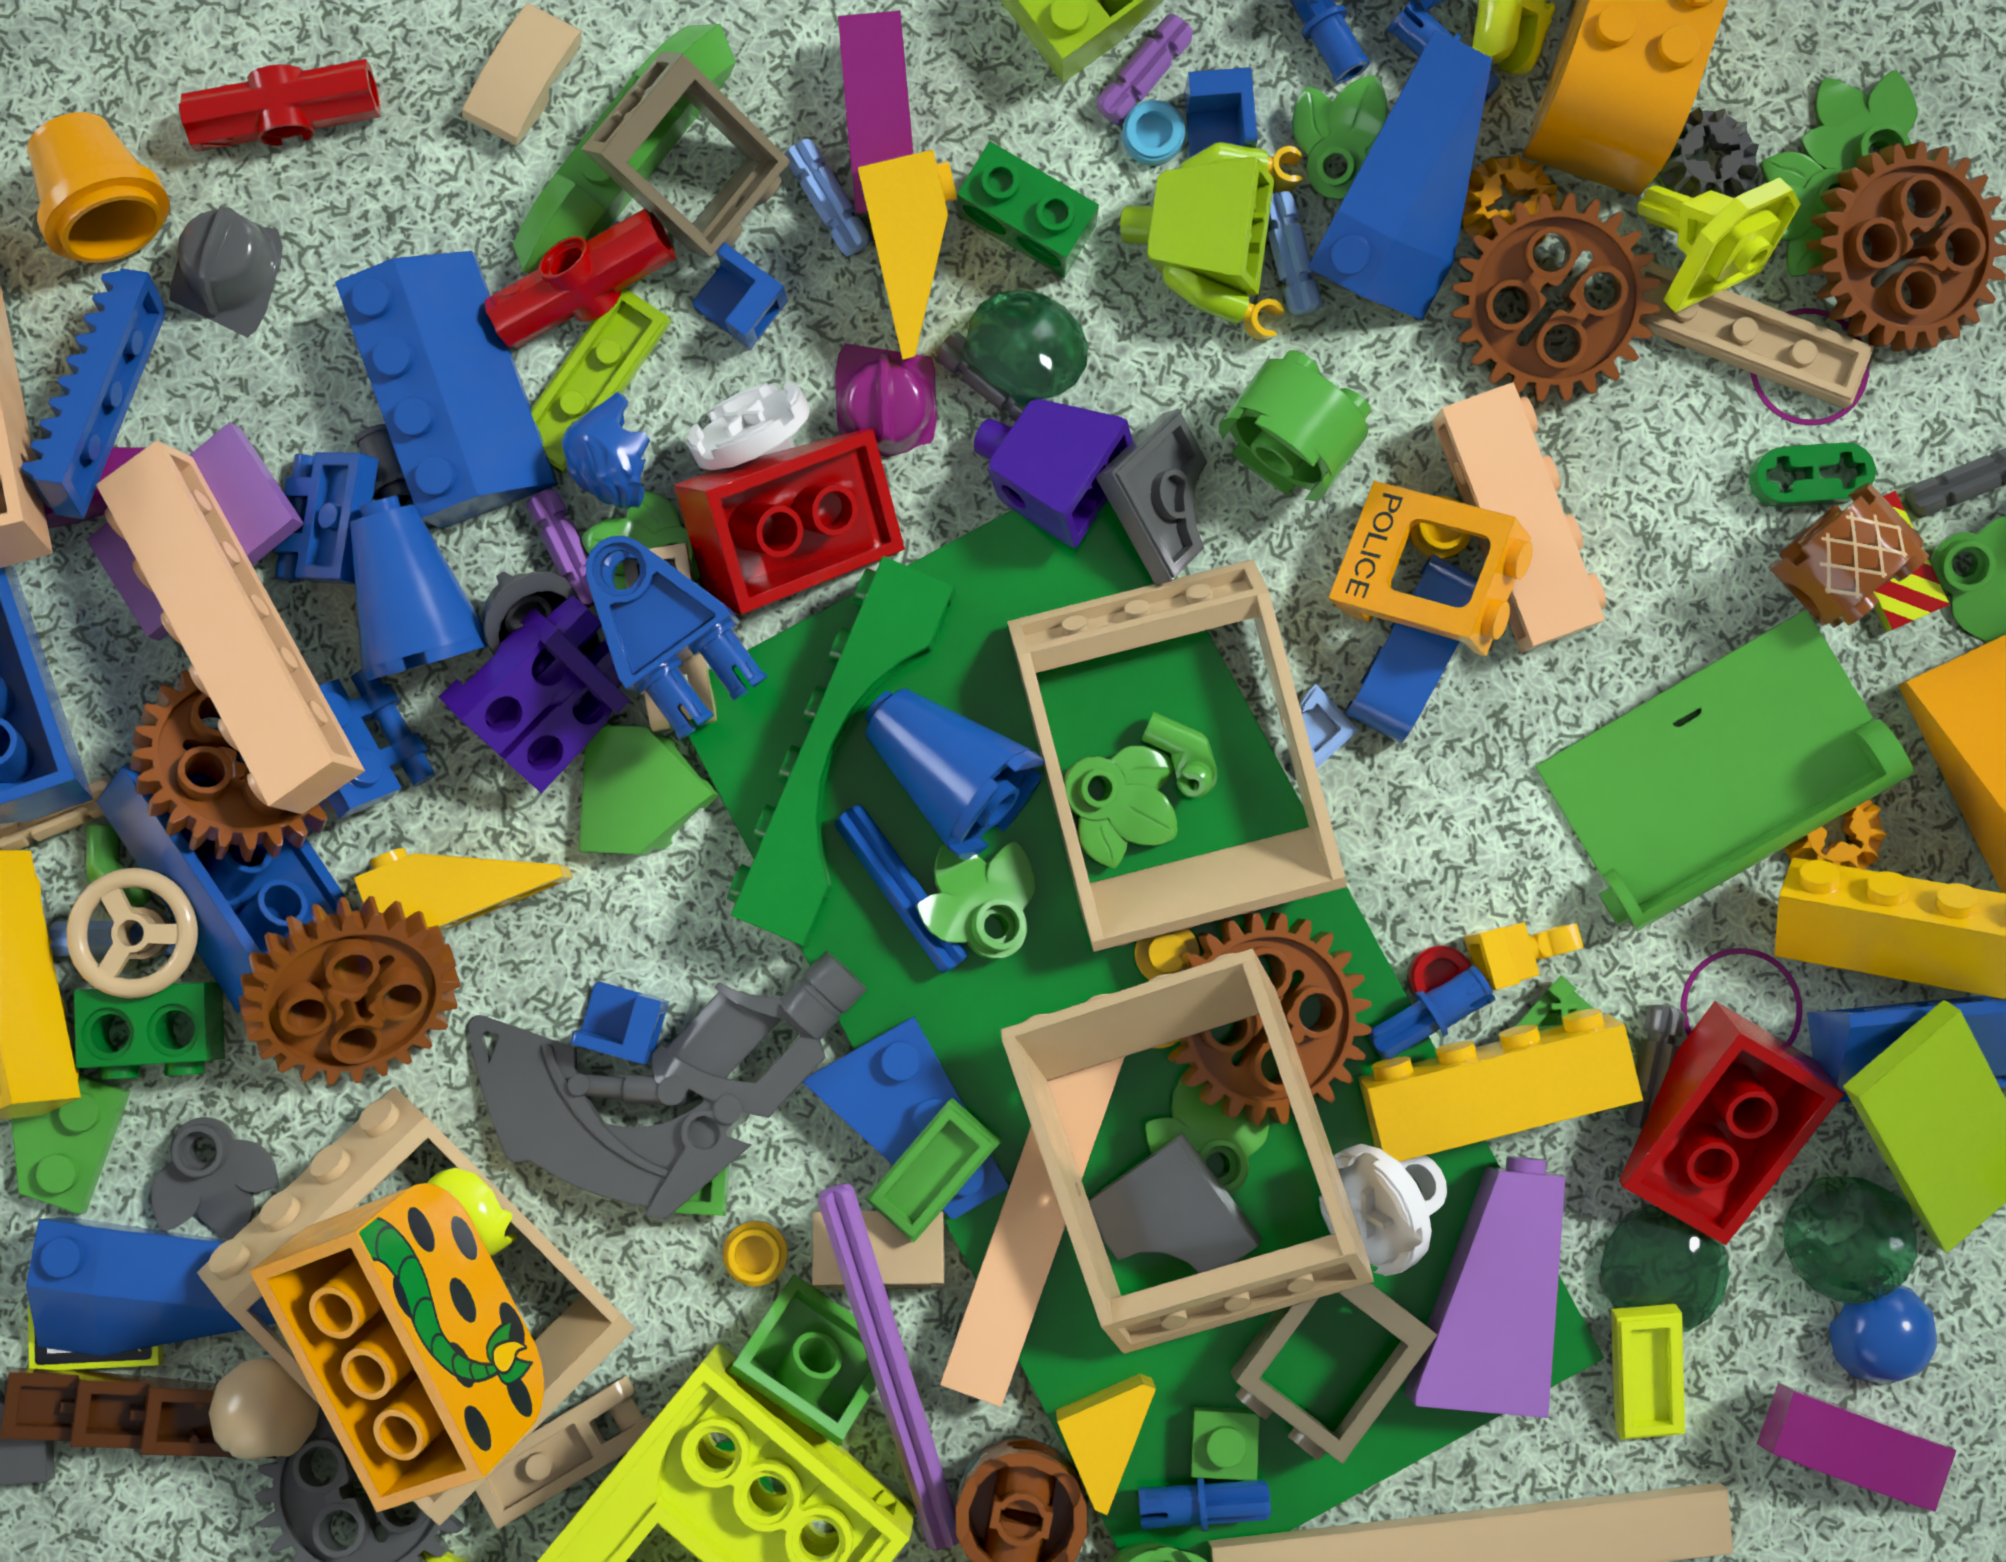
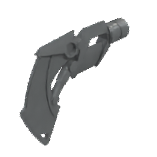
M827 950L804 973V977L798 980L782 998L746 994L718 983L714 988L719 992L667 1047L660 1044L652 1053L654 1076L628 1074L626 1077L580 1074L577 1070L576 1047L483 1015L472 1017L469 1021L468 1029L482 1092L493 1126L505 1156L509 1161L515 1163L531 1161L548 1173L578 1188L620 1202L649 1207L644 1216L667 1219L752 1145L733 1138V1130L738 1125L745 1123L750 1114L769 1118L826 1058L820 1040L840 1020V1016L846 1013L868 989L840 960ZM780 1020L787 1021L799 1033V1038L756 1083L726 1079ZM487 1032L499 1035L491 1059L484 1038ZM696 1092L703 1097V1102L684 1115L661 1124L643 1127H621L605 1123L589 1097L621 1099L625 1103L684 1107L692 1101Z

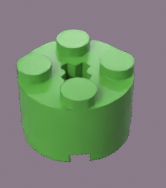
M1289 350L1283 359H1269L1262 364L1220 421L1219 433L1222 439H1224L1230 431L1238 442L1232 454L1241 464L1272 486L1288 495L1295 486L1311 490L1304 500L1318 501L1325 496L1366 439L1368 427L1365 420L1371 413V407L1357 392L1347 388L1339 389L1332 382L1321 376L1318 366L1307 355L1296 350Z

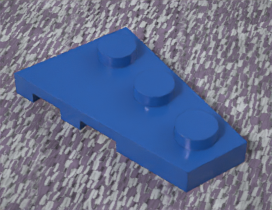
M915 1016L808 1076L802 1082L892 1165L898 1161L951 1098L955 1099L966 1109ZM992 1153L943 1209L951 1219L959 1217L1010 1187Z

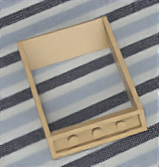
M1254 559L1176 578L1171 582L1158 585L1153 584L1007 621L1040 755L1045 761L1043 767L1077 899L1093 952L1127 945L1134 941L1177 930H1186L1200 924L1239 914L1252 913L1259 909L1302 898H1310L1321 893L1347 887L1272 600ZM1254 618L1309 827L1090 883L1036 673Z
M1253 948L1239 953L1223 954L1211 962L1174 974L1158 975L1146 983L1112 994L1096 995L1084 1003L1050 1014L1034 1015L1022 1023L1001 1029L1004 1048L1100 1325L1123 1354L1374 1282L1369 1258L1277 991ZM1260 1014L1335 1234L1121 1296L1047 1081Z
M393 1087L381 1099L368 1105L362 1112L359 1120L337 1141L318 1152L310 1166L285 1190L273 1195L263 1205L260 1213L233 1239L222 1243L213 1252L209 1261L196 1273L222 1306L319 1404L290 1347L251 1308L262 1297V1294L249 1271L306 1227L354 1209L426 1139L456 1168L476 1173L493 1190L501 1209H506L513 1214L510 1223L581 1295L534 1341L543 1368L544 1397L540 1414L531 1429L485 1478L413 1501L440 1526L635 1328L416 1106Z

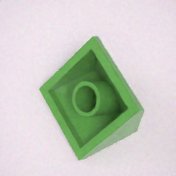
M794 1274L729 1369V1372L837 1446L844 1440L876 1387L854 1315Z

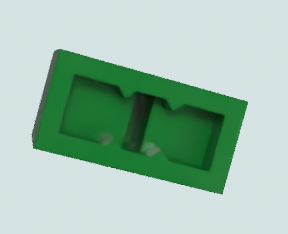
M991 141L988 142L957 193L959 217L1064 278L1097 225L1099 204Z
M217 982L171 984L154 995L132 999L111 996L98 989L74 990L76 1068L100 1067V1080L141 1077V1065L164 1063L165 1076L204 1074L205 1061L225 1059L223 991ZM182 1012L190 1016L195 1028L192 1040L185 1047L177 1042L173 1034L174 1021ZM118 1016L126 1021L130 1032L128 1042L121 1050L112 1044L109 1037L110 1026Z

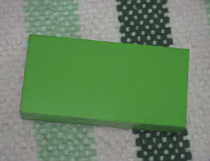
M951 1098L868 1194L865 1200L914 1243L1000 1144L1001 1140L955 1099Z

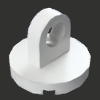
M787 381L782 391L778 390L775 383H764L741 391L717 404L707 414L711 423L703 430H701L698 424H694L690 428L685 442L701 469L708 470L730 468L759 456L796 447L791 436L805 423L810 412V407L801 389L795 383Z
M1364 1144L1345 1148L1333 1155L1369 1262L1373 1266L1378 1267L1374 1272L1384 1276L1398 1274L1418 1263L1429 1248L1432 1233L1429 1216L1444 1204L1447 1195L1446 1180L1438 1165L1426 1155L1398 1162L1383 1150ZM1413 1178L1418 1182V1184H1419V1186H1420V1188H1421L1422 1194H1421V1192H1420V1190H1419V1188H1418L1417 1183L1413 1180ZM1321 1195L1319 1197L1321 1214L1330 1234H1335L1323 1196Z

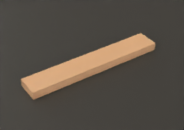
M1125 1056L1047 1081L1081 1180ZM1032 1126L1029 1129L940 1381L941 1386L1002 1407L1066 1225Z

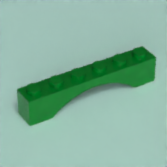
M882 556L876 571L869 568L865 569L852 602L861 607L851 630L845 627L840 628L828 656L827 662L836 665L826 689L816 686L806 706L802 721L811 724L802 747L799 748L791 745L781 765L777 780L785 783V788L776 807L768 804L764 807L754 829L752 840L761 843L751 867L744 864L740 865L729 888L727 900L735 903L730 916L808 947L833 888L824 859L821 814L824 786L835 750L852 719L874 692L902 669L932 653L956 596L955 585Z

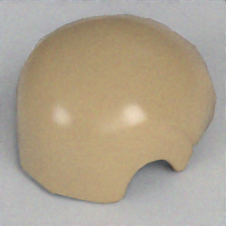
M258 1358L238 1364L215 1387L209 1410L213 1437L223 1451L230 1452L233 1457L249 1461H258L261 1458L272 1456H291L302 1447L315 1429L320 1405L275 1359Z

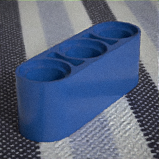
M1432 554L1420 572L1422 575L1414 591L1409 592V595L1459 608L1467 605L1471 600L1478 578ZM1393 622L1390 627L1393 629L1384 646H1380L1360 682L1363 685L1354 701L1350 700L1345 714L1402 744L1418 720L1460 641Z

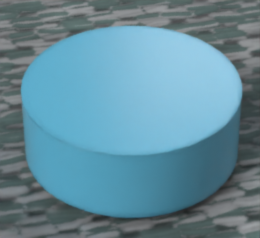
M1160 100L1144 101L1134 106L1125 118L1122 131L1123 145L1127 153L1135 161L1148 166L1163 165L1175 158L1181 150L1185 136V125L1181 114L1169 103Z

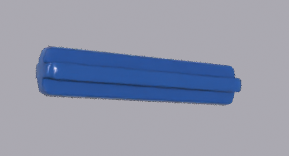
M858 804L842 813L834 821L835 828L937 969L943 973L949 972L963 962L968 956V951L963 943H946L931 934L923 924L916 906L923 899L927 898L928 895L863 806Z

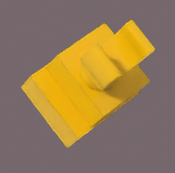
M1525 922L1486 929L1463 936L1471 965H1475L1480 970L1492 990L1520 984L1521 980L1539 976L1540 973L1536 963L1538 959L1584 948L1577 923L1565 924L1528 935Z

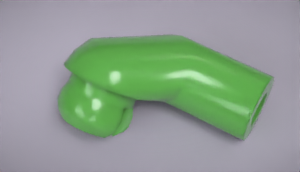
M1153 712L1141 741L1171 754L1177 786L1181 793L1190 798L1205 796L1212 790L1217 781V767L1207 737L1197 730L1157 712Z
M112 825L86 826V877L89 884L107 873L125 869L120 863V837ZM136 887L123 889L131 906L142 907L150 900V890Z

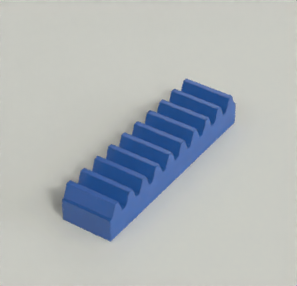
M121 268L120 271L102 274L100 279L107 292L96 293L92 297L99 312L85 314L83 320L90 333L76 335L75 342L81 354L69 355L66 359L73 375L60 376L57 381L65 396L50 398L48 404L56 417L41 419L39 423L47 439L31 442L30 447L38 460L25 462L21 466V470L42 503L51 508L56 515L84 519L96 490V484L100 480L164 321L166 307L148 272Z

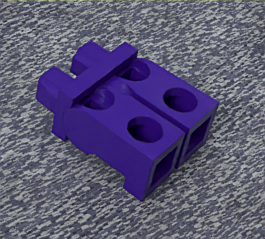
M573 595L557 607L547 618L533 608L520 621L524 626L509 634L500 644L495 655L464 685L456 679L438 696L464 724L541 794L601 730L610 718L612 710L618 714L631 701L619 690L623 684L618 678L606 638L588 657L579 650L602 625L600 620Z

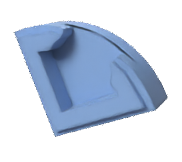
M1315 684L1306 693L1299 705L1317 769L1349 740L1358 729Z

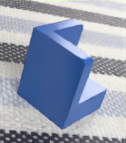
M1251 67L1188 72L1184 98L1190 157L1217 142L1256 148L1258 138Z
M723 242L716 251L720 266L693 300V306L698 312L751 350L788 302L787 295L781 283Z
M597 982L592 990L581 1030L573 1031L570 1044L643 1065L652 1063V1053L656 1050L670 1001L608 983Z

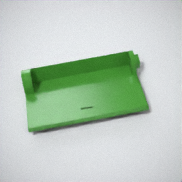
M1807 609L1790 617L1535 766L1608 886V889L1599 893V896L1618 927L1630 922L1636 931L1643 929L1914 774L1913 766L1904 748L1882 720L1873 718Z

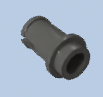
M386 424L373 425L360 431L355 436V442L357 447L360 448L361 453L379 459L373 500L397 496L401 507L412 503L413 500Z

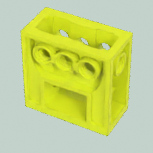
M718 1342L537 1562H626L656 1524L701 1562H891L910 1539L915 1508L842 1446H837L730 1373L729 1369L737 1357ZM720 1432L729 1436L734 1443L735 1450L722 1451L715 1447L716 1442L713 1440L711 1433ZM763 1476L775 1477L783 1483L786 1489L782 1491L775 1490L774 1493H771L762 1486L759 1478ZM816 1520L826 1521L832 1524L837 1531L832 1533L821 1532L811 1522Z

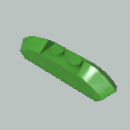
M721 24L686 26L658 47L636 71L554 174L530 209L513 243L524 273L530 274L539 269V263L543 256L559 241L573 236H580L588 241L609 229L633 199L591 160L581 148L660 52L683 53L718 89L721 88L731 75L736 63ZM682 95L628 160V163L644 179L648 180L701 112Z

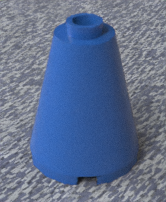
M397 496L360 505L362 518L351 521L350 529L361 669H363L366 681L488 646L483 623L415 506L407 505L401 507Z
M907 688L900 689L894 694L891 691L882 693L871 704L865 715V720L869 723L865 733L866 738L947 848L959 859L968 860L985 850L989 844L981 837L995 825L1004 832L1027 805L1043 776L1033 767L1045 765V761L1032 749Z

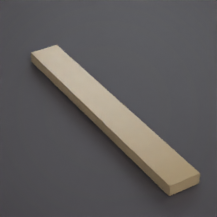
M1719 1482L1209 1540L1211 1562H1666L1733 1554L1728 1489Z

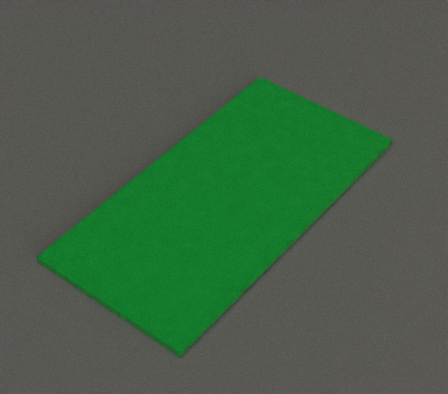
M1109 500L1076 549L1066 545L1012 509L907 565L955 585L956 596L932 653L905 667L876 690L852 719L835 750L824 786L821 814L824 859L833 888L808 947L799 945L810 967L827 950L867 987L868 990L846 1013L840 1016L839 1020L854 1050L915 1016L968 1112L1001 1140L1000 1144L992 1152V1155L1009 1185L1031 1123L1002 1042L1001 1029L1022 1023L1034 1015L1050 1014L1084 1003L1096 995L1112 994L1148 982L1149 980L1140 972L1135 961L1134 951L1137 941L1093 952L1077 899L1043 765L1033 767L1043 776L1027 805L1004 832L996 825L989 829L981 837L989 846L977 854V856L988 863L1000 849L1015 841L1026 853L1034 874L1035 891L1029 903L1023 909L1027 922L1025 940L1015 953L1002 959L993 960L981 957L967 943H963L968 951L967 958L949 972L943 973L939 971L835 828L834 821L849 808L858 804L863 806L928 897L939 893L935 885L934 866L940 847L944 842L866 738L865 733L869 723L865 720V715L871 704L882 693L891 691L894 694L900 689L907 688L1032 749L1041 756L1007 621L1155 584ZM854 594L748 649L747 651L768 677L754 688L740 669L735 667L734 671L749 690L747 694L736 701H732L729 697V692L713 670L710 669L709 677L715 700L717 721L700 726L696 724L694 719L689 720L696 730L688 736L753 859L761 844L752 840L758 819L767 804L773 807L777 806L786 785L777 780L783 760L791 745L799 748L802 747L811 724L802 721L808 701L816 686L827 688L836 665L827 662L833 642L841 627L849 630L852 629L861 607L852 603ZM1207 630L1036 673L1063 780L1071 765L1079 759L1089 756H1101L1110 759L1115 753L1127 746L1153 748L1171 758L1170 753L1141 741L1153 712H1157L1203 733L1209 741L1217 767L1215 786L1201 798H1190L1181 793L1177 786L1175 770L1159 789L1167 797L1175 811L1178 831L1174 839L1155 846L1138 845L1128 842L1123 859L1116 868H1109L1096 862L1088 856L1080 844L1090 883L1309 827L1304 806ZM1098 776L1093 777L1088 784L1089 795L1096 801L1102 798L1105 793V784ZM1071 811L1078 836V816ZM1348 887L1252 912L1260 914L1265 928L1272 912L1286 914L1288 931L1297 918L1310 920L1311 933L1309 940L1320 931L1330 932L1334 935V938L1327 952L1328 954L1337 950L1350 951L1352 957L1342 971L1343 973L1364 975L1365 980L1351 991L1353 997L1370 1000L1372 1005L1363 1011L1355 1013V1022L1374 1028L1412 1005ZM1245 914L1224 918L1234 920L1242 932L1244 931ZM987 917L984 922L986 934L993 939H999L1002 934L1000 922L994 917ZM1224 919L1189 928L1198 942L1200 957L1205 952L1200 945L1198 935L1200 933H1209L1221 941L1223 938L1220 921ZM1260 955L1258 959L1270 978L1272 971L1270 962L1265 955ZM1295 970L1292 973V981L1288 989L1295 986L1300 980L1301 973L1299 970ZM1314 994L1307 996L1299 1008L1301 1023L1306 1028L1316 1023L1321 1014L1319 999ZM1234 1022L1210 1029L1212 1037L1217 1042L1226 1039L1234 1028ZM1368 1034L1354 1036L1352 1045L1359 1048L1366 1055L1364 1060L1346 1058L1343 1066L1353 1078L1351 1084L1332 1079L1328 1083L1335 1098V1101L1332 1103L1312 1095L1333 1155L1345 1148L1359 1144L1375 1147L1358 1077L1373 1073L1372 1065L1383 1059L1373 1048ZM1428 1036L1393 1058L1406 1056L1410 1057L1411 1063L1437 1057L1436 1048ZM1180 1040L1166 1048H1150L1125 1056L1081 1180L1088 1199L1151 1155L1146 1139L1145 1123L1157 1118H1172L1171 1100L1173 1091L1183 1074L1191 1066L1189 1062L1176 1064L1168 1060L1167 1056L1181 1045ZM1245 1047L1236 1051L1232 1056L1231 1062L1234 1066L1240 1063L1241 1054ZM1271 1048L1264 1054L1261 1060V1071L1266 1080L1275 1078L1280 1073ZM1289 1105L1287 1124L1273 1121L1269 1114L1267 1139L1257 1151L1248 1157L1249 1171L1246 1181L1237 1192L1230 1195L1263 1238L1258 1247L1234 1263L1331 1235L1320 1210L1319 1197L1322 1193L1291 1105ZM1486 1140L1426 1155L1441 1169L1446 1180L1447 1195L1444 1204L1429 1216L1432 1229L1429 1248L1418 1263L1402 1273L1388 1276L1375 1273L1374 1271L1378 1267L1370 1264L1374 1282H1371V1284L1426 1326L1486 1166L1500 1167ZM1212 1153L1208 1156L1205 1163L1217 1177L1223 1171L1224 1162L1218 1153ZM1413 1178V1180L1417 1183L1418 1188H1419V1190H1420V1192H1421V1194H1422V1191H1421V1188H1420L1418 1182ZM1008 1189L955 1219H951L944 1212V1221L975 1280L980 1271ZM1065 1225L1018 1359L1079 1477L1080 1474L1057 1423L1056 1410L1139 1373L1152 1378L1156 1390L1107 1515L1101 1512L1098 1513L1118 1551L1136 1543L1152 1541L1186 1550L1200 1556L1207 1562H1211L1209 1540L1291 1531L1502 1414L1415 1406L1405 1396V1379L1342 1464L1328 1452L1324 1454L1320 1461L1308 1454L1288 1437L1294 1426L1273 1411L1267 1420L1260 1416L1257 1480L1267 1482L1271 1501L1270 1518L1263 1521L1208 1524L1207 1532H1202L1201 1525L1153 1528L1142 1531L1139 1486L1162 1487L1197 1484V1478L1191 1477L1189 1472L1192 1406L1250 1409L1235 1396L1241 1386L1235 1382L1230 1370L1274 1311L1123 1354L1100 1325ZM1102 1240L1121 1296L1199 1274L1188 1262L1161 1252H1139L1118 1261ZM1558 1275L1550 1388L1604 1359L1601 1350L1560 1275ZM1333 1293L1318 1298L1261 1377L1334 1433L1401 1340L1340 1293ZM1204 1478L1205 1484L1250 1481Z

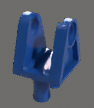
M611 536L598 542L590 551L586 561V579L618 678L627 690L638 692L640 695L648 693L676 732L679 740L696 730L681 710L682 705L697 725H704L714 716L679 670L683 663L693 655L701 654L729 692V697L732 701H736L749 692L734 671L735 667L740 669L754 688L768 677L764 671L762 672L733 632L737 624L741 622L735 613L640 542L626 536ZM628 559H637L640 565L638 580L633 586L625 590H617L614 583L616 568Z

